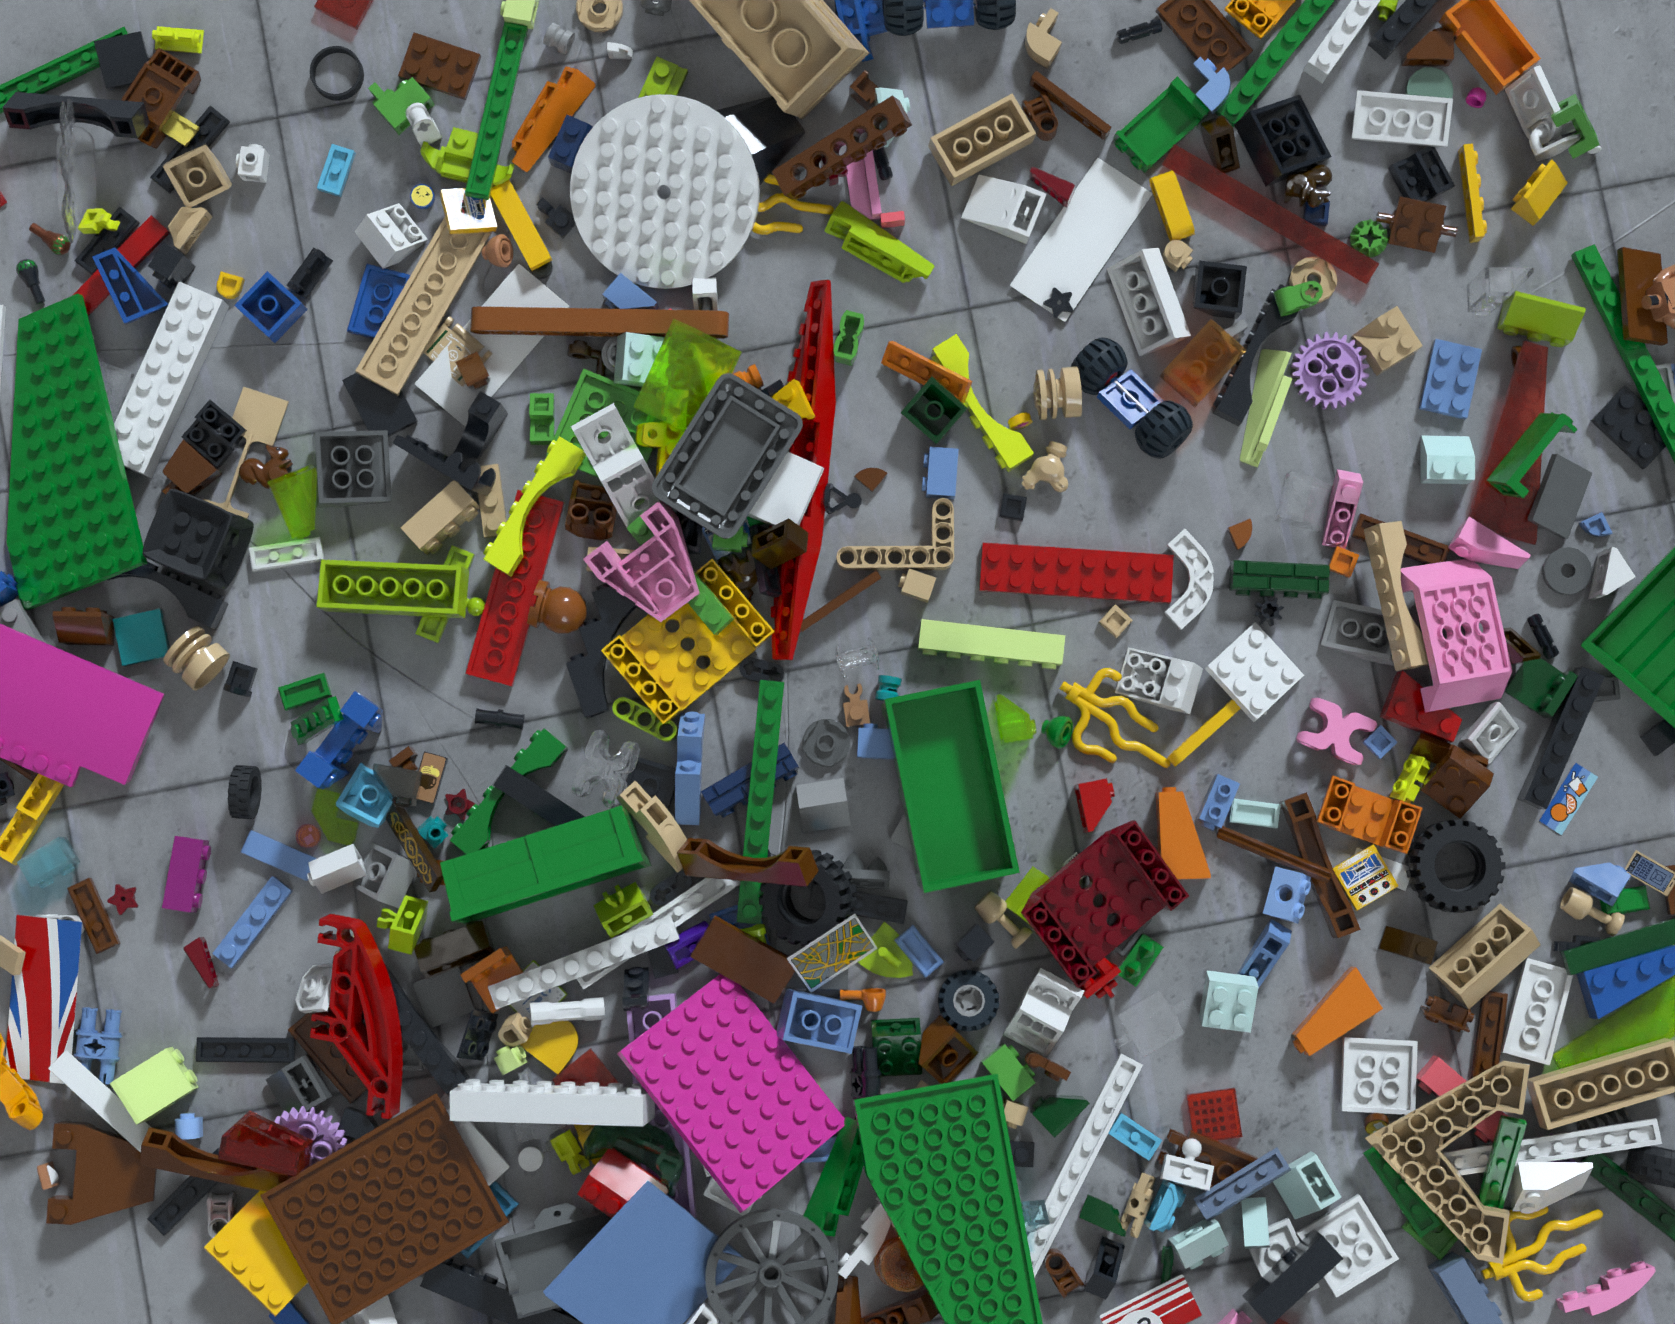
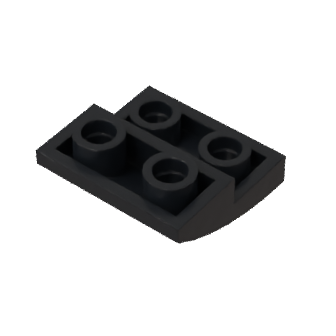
M209 399L196 414V420L181 437L217 468H220L237 447L247 430Z

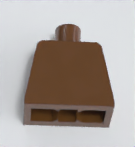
M183 440L162 471L171 480L162 492L166 495L170 489H177L195 496L220 477L222 473L195 448Z

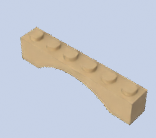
M1402 521L1380 523L1364 529L1365 540L1395 671L1428 665L1422 632L1413 621L1402 593L1401 563L1407 545Z

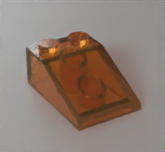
M1210 319L1163 370L1160 377L1196 408L1247 350L1214 320Z

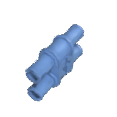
M82 1007L80 1029L76 1031V1054L74 1053L73 1056L90 1072L92 1060L99 1059L98 1061H101L99 1080L102 1083L110 1084L114 1081L116 1062L120 1060L118 1055L122 1035L119 1032L122 1010L106 1009L104 1031L98 1033V1030H95L98 1008ZM98 1042V1044H102L105 1048L98 1049L90 1044Z

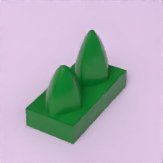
M1142 933L1119 966L1121 972L1118 975L1136 987L1164 947Z

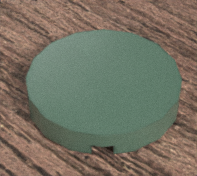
M1425 67L1416 71L1407 81L1405 95L1452 98L1454 93L1453 83L1449 76L1442 70L1434 67Z

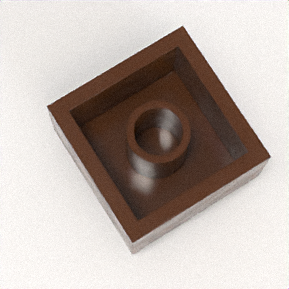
M1454 745L1425 777L1421 791L1461 819L1490 787L1494 773Z

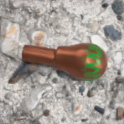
M36 223L30 225L29 231L42 238V241L47 244L54 254L64 255L68 253L71 243L67 236L47 231Z

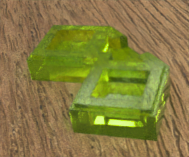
M317 788L311 812L328 841L348 846L354 844L359 823L336 817L338 812L336 802L341 793Z

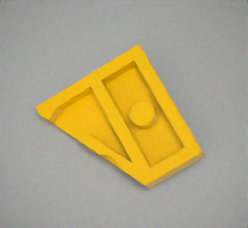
M795 379L771 397L796 412L801 419H813L815 417L800 382Z

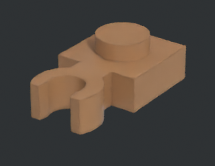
M857 684L858 692L856 694L849 692L848 685L844 687V693L850 699V702L843 703L846 727L870 724L867 700H860L862 694L861 684Z

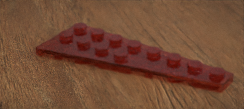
M1523 341L1468 517H1471L1498 535L1536 545L1538 526L1527 519L1540 487L1542 454L1519 481L1529 490L1524 498L1502 495L1486 481L1540 413H1544L1548 347Z

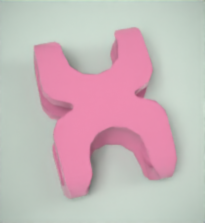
M1311 698L1309 707L1322 716L1324 721L1323 728L1319 733L1299 732L1296 736V741L1317 751L1330 746L1331 754L1334 758L1352 765H1362L1363 755L1351 747L1349 743L1350 735L1354 730L1374 731L1377 722L1356 712L1347 714L1342 718V709L1339 705L1321 698Z

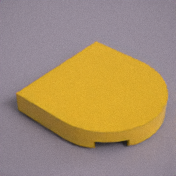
M570 1021L534 1025L527 1041L520 1045L559 1075L577 1050L578 1033Z

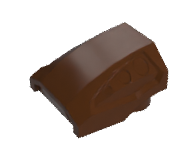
M574 480L565 530L577 537L601 541L612 538L617 510L605 488Z

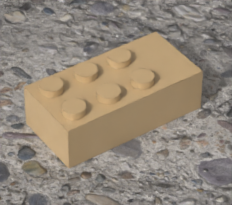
M1012 93L932 136L928 147L952 187L1033 143L1036 132Z

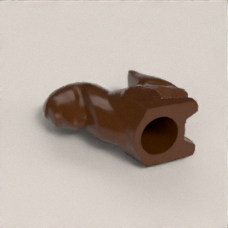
M266 445V450L271 458L266 464H263L259 459L248 458L240 465L239 476L245 483L255 485L258 482L264 488L275 490L276 492H283L298 481L293 472L288 473L287 471L293 463L290 459H287L289 456L288 450L282 447Z

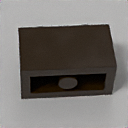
M788 518L753 536L751 555L768 568L773 569L807 552L808 532Z

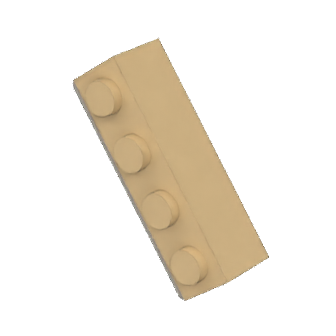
M1499 904L1437 959L1429 969L1458 1001L1470 1009L1540 946V943L1530 927L1503 905Z

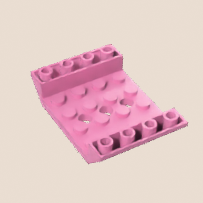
M1466 559L1401 568L1402 593L1413 591L1433 686L1421 688L1425 712L1501 699L1512 674V666L1492 577L1478 564ZM1479 623L1483 626V633L1479 629ZM1461 626L1465 629V636L1461 633ZM1443 629H1445L1446 632H1447V638H1446V639L1444 638V636H1443V634H1442V630H1443Z

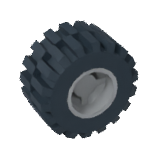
M963 970L956 972L944 981L939 990V1011L947 1023L962 1031L980 1030L991 1023L999 1009L1000 1003L997 987L987 975L979 971Z

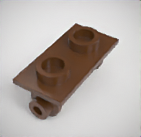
M1435 995L1432 997L1427 996L1425 1000L1427 1007L1422 1005L1420 1007L1427 1020L1434 1023L1439 1021L1446 1023L1448 1028L1456 1032H1461L1462 1030L1470 1032L1467 1022L1471 1023L1474 1018V1014L1471 1013L1470 1009L1454 1004L1451 1011H1448L1449 1001Z

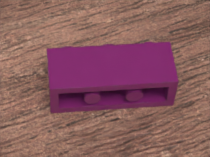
M183 836L174 837L162 908L194 913L197 912V908L201 907L203 895L200 894L201 885L205 884L207 878V870H204L206 860H209L211 855V846H209L208 840Z

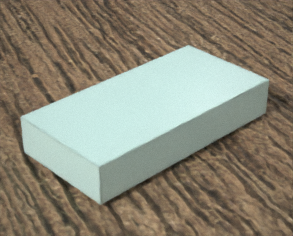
M1234 798L1230 807L1229 823L1277 829L1281 804Z
M1266 1197L1245 1198L1241 1201L1245 1249L1270 1248Z

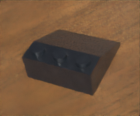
M1300 95L1249 111L1234 124L1265 187L1287 179L1288 175L1304 171L1332 157Z

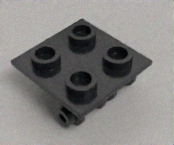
M479 1008L477 1011H471L457 1058L484 1060L489 1050L491 1035L497 1026L498 1014L489 1013Z

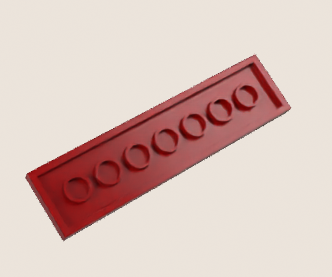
M517 490L514 502H519L522 498L521 490ZM540 496L526 518L522 540L524 557L511 577L495 568L465 674L513 687L530 625L527 624L530 606L535 607L538 596L533 594L539 580L543 581L564 508V502Z
M982 543L979 591L1170 604L1174 555Z

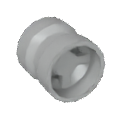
M552 23L546 31L543 44L549 47L554 46L558 49V52L565 55L574 42L575 33L570 30L564 31L560 25Z

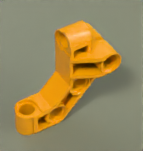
M0 1033V1101L4 1104L10 1119L27 1130H33L42 1121V1108L30 1086L14 1069H10L6 1064L7 1060L3 1056L5 1042Z

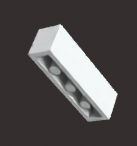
M1351 0L1303 71L1323 84L1371 16L1380 0Z

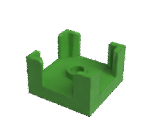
M1574 94L1559 102L1558 105L1561 110L1551 115L1555 126L1559 127L1572 121L1577 131L1575 134H1580L1581 136L1580 140L1568 148L1572 158L1574 159L1599 146L1597 134L1577 95Z

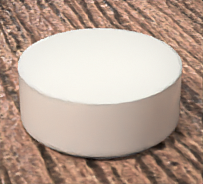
M535 1146L524 1148L518 1157L521 1168L529 1172L540 1168L544 1160L542 1151Z

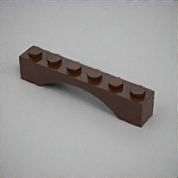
M1307 792L1280 801L1279 803L1281 804L1300 857L1332 871V876L1328 883L1313 877L1310 879L1332 938H1341L1361 930L1352 906L1340 886L1327 855L1318 823L1316 822V814Z
M688 838L677 852L686 876L808 886L819 871L810 847L788 846L776 856L751 858L732 853L709 839Z
M149 1127L141 1144L140 1166L267 1192L293 1177L295 1157L275 1153H267L250 1158L219 1156L192 1146L173 1132Z

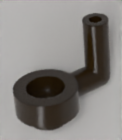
M575 340L573 344L568 345L567 356L575 359H596V374L605 377L606 366L603 365L602 351L592 349V347L587 345V342Z

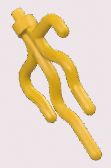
M769 174L764 180L768 184L779 186L774 175ZM783 193L774 194L767 200L759 202L758 212H764L775 204L783 202L799 211L828 215L834 212V208L831 205L802 202L797 199L792 200L784 196ZM755 222L752 231L760 235H768L776 231L801 233L803 226L789 222H772L767 225H759Z
M1102 668L1093 676L1087 688L1082 687L1076 682L1070 685L1063 681L1059 689L1066 693L1065 699L1075 704L1081 711L1080 720L1072 733V743L1079 752L1086 755L1100 756L1109 763H1115L1117 760L1116 755L1098 745H1087L1082 742L1081 736L1089 723L1091 714L1108 726L1110 737L1118 748L1125 751H1137L1163 768L1170 766V761L1148 746L1138 741L1124 740L1119 734V728L1115 719L1098 708H1107L1115 705L1123 706L1130 718L1151 732L1158 731V725L1140 714L1134 703L1123 696L1101 698L1094 694L1105 677L1119 682L1122 679L1121 673L1112 668Z
M1547 1206L1529 1214L1510 1210L1503 1264L1488 1262V1268L1480 1271L1483 1279L1487 1280L1493 1277L1497 1281L1508 1276L1516 1295L1521 1300L1532 1302L1542 1298L1543 1292L1540 1289L1531 1292L1525 1291L1517 1272L1527 1269L1541 1275L1552 1274L1559 1270L1564 1261L1586 1252V1246L1581 1243L1563 1250L1548 1265H1541L1535 1261L1522 1259L1542 1250L1550 1232L1554 1230L1570 1231L1601 1219L1603 1212L1600 1209H1596L1569 1221H1549L1541 1227L1533 1244L1516 1251L1515 1239L1510 1229L1512 1220L1534 1219L1548 1213L1549 1208Z

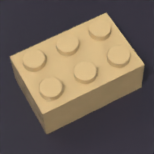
M453 480L400 528L426 555L430 552L434 554L443 546L442 542L448 536L452 538L461 530L459 526L466 520L467 522L472 521L479 512L477 510L480 509V506L458 482Z

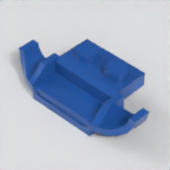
M835 0L838 18L869 52L862 62L874 59L869 46L870 36L888 32L884 25L882 0Z

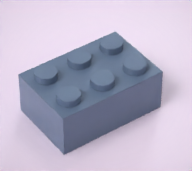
M1451 1251L1441 1261L1438 1259L1427 1266L1461 1324H1503L1499 1317L1502 1315L1499 1307L1486 1296L1489 1291L1481 1280L1478 1281L1473 1273L1476 1270L1468 1258L1465 1259L1463 1255L1459 1256Z

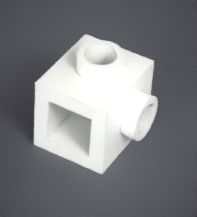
M249 144V147L241 146L240 154L238 153L236 156V167L238 168V175L242 180L267 182L270 155L263 146L257 144Z

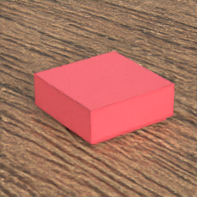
M904 212L881 213V228L904 226Z

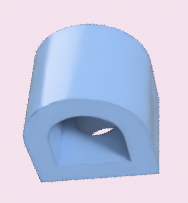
M195 1113L180 1114V1118L175 1119V1134L182 1140L203 1137V1117H195Z

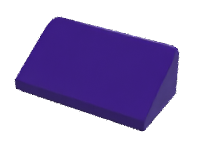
M702 921L678 934L680 939L664 945L676 969L695 960L690 957V954L708 927L706 921Z

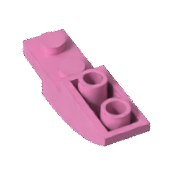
M1644 1261L1630 1264L1631 1268L1621 1270V1268L1610 1269L1606 1271V1275L1600 1276L1602 1286L1594 1284L1587 1286L1586 1291L1583 1292L1569 1291L1563 1293L1562 1298L1556 1299L1558 1308L1565 1313L1584 1308L1585 1312L1592 1316L1605 1312L1638 1292L1656 1272L1655 1267Z

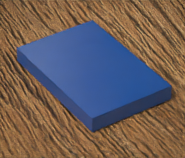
M367 263L347 332L374 339L411 275L386 268L383 269L382 267Z

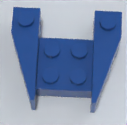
M357 691L353 692L340 710L344 713V720L332 728L315 752H308L295 770L319 789L329 788L335 782L349 775L350 772L341 764H346L353 755L352 749L356 744L360 745L368 735L367 730L376 733L381 732L383 710Z

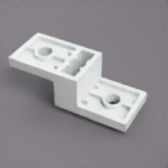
M614 403L571 426L626 528L643 512L660 501L652 492V484L655 478ZM601 432H609L605 438L598 439V435ZM640 498L645 499L641 505H634L636 500Z

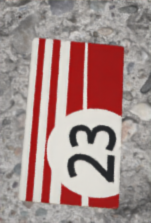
M1181 1274L1101 1314L1100 1319L1103 1324H1186L1202 1314L1184 1276Z

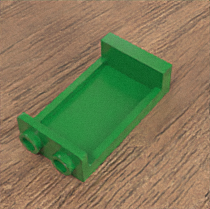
M1177 76L1164 92L1121 131L1118 130L1113 137L1114 145L1121 153L1125 152L1131 158L1130 162L1137 170L1141 169L1146 173L1207 117L1210 110Z
M1540 413L1486 481L1502 495L1524 498L1529 490L1519 481L1558 432L1575 433L1578 430L1572 424L1573 420L1564 413Z

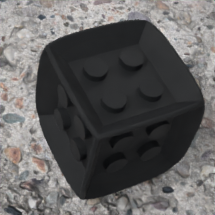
M170 489L164 496L155 514L143 545L142 554L145 558L167 568L200 579L217 588L226 589L233 581L241 565L253 534L254 524L251 520L228 512L212 503L177 489Z

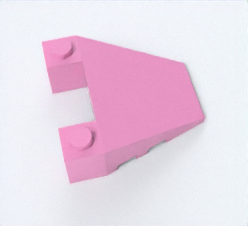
M659 501L640 515L654 534L652 538L623 560H621L608 541L583 558V560L599 580L604 583L606 582L622 596H626L636 603L635 605L662 622L700 592L679 518L669 505Z

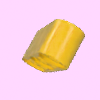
M1172 170L1149 178L1150 187L1169 240H1181L1195 235L1194 225L1174 171Z

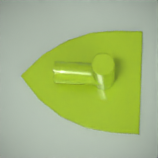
M883 922L871 937L878 949L858 961V963L872 973L884 977L902 978L913 976L912 962L894 941L900 935L886 922Z

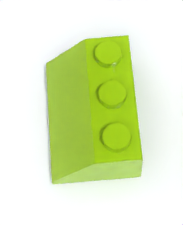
M1515 291L1503 301L1497 329L1503 330V333L1506 335L1517 336L1520 334L1527 336L1526 339L1530 341L1540 342L1544 340L1550 342L1551 346L1564 347L1573 341L1586 308Z

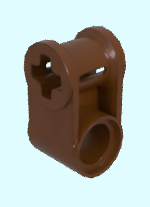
M1042 92L1037 98L1028 102L1026 100L1022 101L1024 113L1036 132L1037 137L1042 141L1052 140L1057 133L1058 119L1052 110L1047 95ZM1050 124L1053 129L1046 131L1042 129L1041 125Z
M1049 1249L1043 1260L1044 1266L1063 1298H1066L1067 1293L1078 1286L1083 1287L1084 1283L1060 1250ZM1054 1256L1061 1258V1263L1057 1267L1049 1266V1260Z

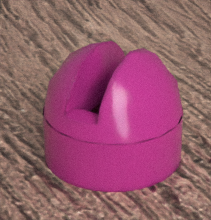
M1475 87L1468 92L1465 101L1471 107L1481 108L1486 101L1487 94L1484 89Z

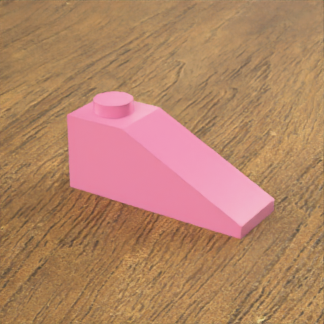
M1468 517L1458 528L1448 547L1458 556L1468 561L1519 569L1531 556L1471 517Z

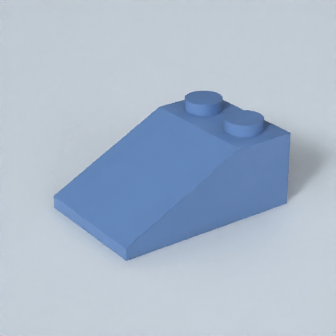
M786 988L776 1030L777 1036L785 1041L852 1054L862 1005Z

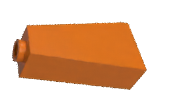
M1162 787V792L1156 793L1158 853L1177 879L1211 878V873L1183 791L1176 792V787Z
M1351 966L1344 972L1292 1033L1295 1038L1292 1042L1300 1054L1304 1052L1305 1055L1311 1056L1383 1009L1357 967Z

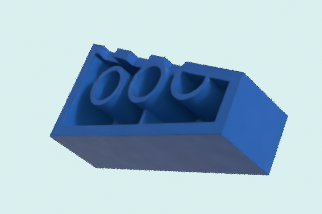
M1675 945L1577 973L1589 1018L1600 1019L1674 976Z

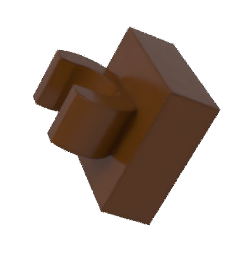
M410 746L389 760L395 769H400L403 766L410 775L418 769L412 761L417 756V753Z

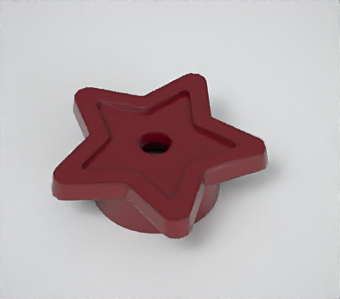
M462 789L457 795H445L448 801L445 814H456L461 820H465L467 810L475 805L474 802L467 799L466 790Z
M116 884L115 894L107 902L116 905L119 915H122L127 908H138V904L135 901L137 888L125 889L120 884Z

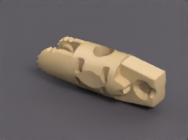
M1142 1173L1138 1183L1134 1184L1120 1221L1122 1228L1126 1231L1132 1217H1135L1130 1236L1136 1239L1139 1237L1155 1192L1153 1187L1156 1178L1146 1173Z

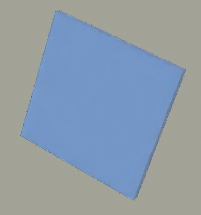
M647 1181L543 1292L546 1297L583 1324H683L708 1298L705 1286V1266L710 1249L718 1235L654 1184ZM727 1244L723 1252L744 1258L730 1244ZM719 1259L715 1276L716 1285L721 1284L738 1265Z

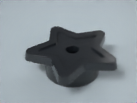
M1053 288L1051 298L1045 300L1043 305L1052 309L1054 318H1057L1062 312H1073V308L1069 303L1072 292L1061 293L1057 288Z

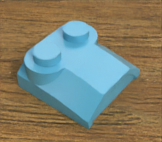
M360 763L338 798L336 806L347 815L368 826L379 828L385 822L387 814L400 793L403 784H398Z
M1162 1181L1144 1220V1224L1153 1231L1158 1230L1162 1233L1166 1229H1171L1175 1221L1173 1214L1177 1207L1180 1208L1186 1197V1194L1183 1193L1184 1188L1173 1182Z

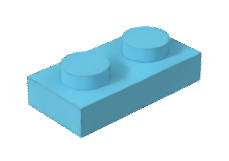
M331 144L317 185L319 191L341 197L356 155L354 150Z
M1121 1112L1108 1133L1148 1161L1162 1142L1160 1138Z

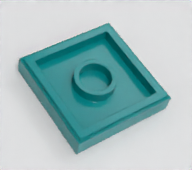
M159 608L113 619L122 666L125 667L164 658L170 649L162 609Z

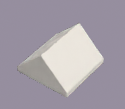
M1611 547L1597 554L1589 600L1606 596L1635 578V575L1617 548Z
M1500 702L1488 705L1460 739V742L1473 753L1489 759L1488 764H1490L1517 732L1519 727Z

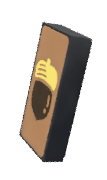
M424 751L411 798L431 804L436 803L448 758Z

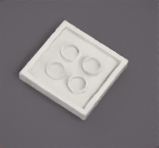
M1256 622L1204 668L1253 722L1262 716L1304 676Z
M1343 1037L1340 1111L1407 1115L1414 1111L1416 1104L1418 1041Z
M1359 1194L1296 1232L1302 1241L1315 1229L1343 1257V1260L1323 1277L1336 1298L1399 1259Z

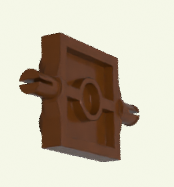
M1398 196L1396 208L1392 215L1378 212L1376 215L1385 217V219L1376 217V222L1389 224L1388 244L1435 253L1441 235L1456 237L1457 233L1448 232V230L1458 231V227L1444 225V215L1447 206Z

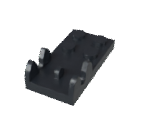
M408 434L406 438L397 435L393 441V444L471 491L488 496L495 483L496 472L493 468L484 471L480 477L481 466L477 463L476 458H470L462 464V453L455 452L448 457L441 451L428 447L429 444Z

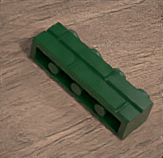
M1233 560L1230 562L1229 591H1235L1237 596H1250V592H1259L1260 597H1274V593H1281L1283 598H1298V594L1307 595V599L1319 600L1322 599V596L1329 593L1330 566L1323 564Z

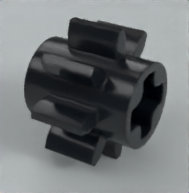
M1267 596L1263 597L1264 604L1258 602L1254 604L1258 611L1253 616H1258L1261 619L1259 625L1268 622L1271 627L1274 625V618L1276 620L1282 619L1279 611L1284 609V607H1279L1276 604L1277 598L1268 601ZM1264 609H1273L1270 617L1269 614H1264Z

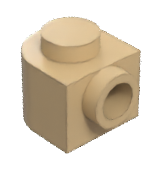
M1170 241L1163 251V261L1174 272H1177L1180 267L1185 269L1193 259L1190 256L1193 249L1183 241Z
M519 1012L508 1016L498 1033L500 1041L511 1047L525 1043L532 1032L531 1022L529 1018L522 1017Z
M1005 1097L1003 1106L1007 1126L1014 1129L1017 1128V1125L1023 1126L1029 1107Z

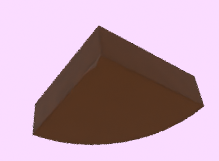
M866 468L859 471L854 478L873 492L888 473L879 468Z

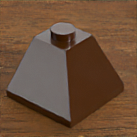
M939 1015L923 1032L919 1064L940 1084L948 1083L979 1052Z

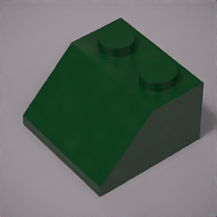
M931 377L901 411V414L937 444L968 407L934 377Z

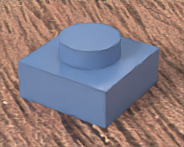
M1379 725L1362 741L1378 759H1381L1398 743L1382 725Z

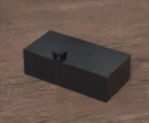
M1315 1229L1293 1249L1292 1247L1286 1249L1280 1256L1282 1259L1242 1295L1267 1324L1276 1322L1343 1260V1257L1325 1237Z

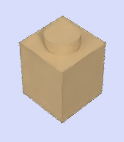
M909 569L907 574L902 573L898 587L902 588V595L928 603L936 578Z

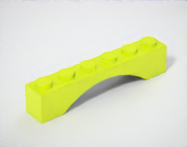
M957 334L932 349V357L930 358L932 361L969 379V352ZM970 387L963 404L968 407L967 410L971 414L969 419L974 428H980L984 434L982 440L987 448H993L997 454L995 460L1000 468H1006L1010 472L1032 458L1034 452L1022 434L1004 427L991 418L981 407L973 393L972 387Z
M560 436L557 441L553 440L547 449L548 456L544 461L541 460L534 470V473H536L535 477L531 482H526L521 491L523 494L519 502L515 501L509 510L511 515L507 522L503 521L496 531L498 536L494 543L490 542L483 552L486 555L484 560L510 577L524 557L522 547L523 530L532 506L552 485L573 476L586 457V453L582 449Z

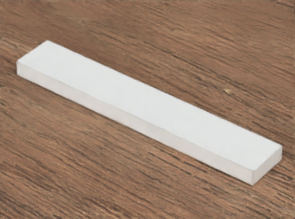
M65 1050L48 1069L141 1153V1144L150 1126L146 1122L136 1125L120 1098Z

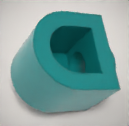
M430 816L417 828L420 835L434 849L449 836L445 830L447 824L439 816L436 818Z

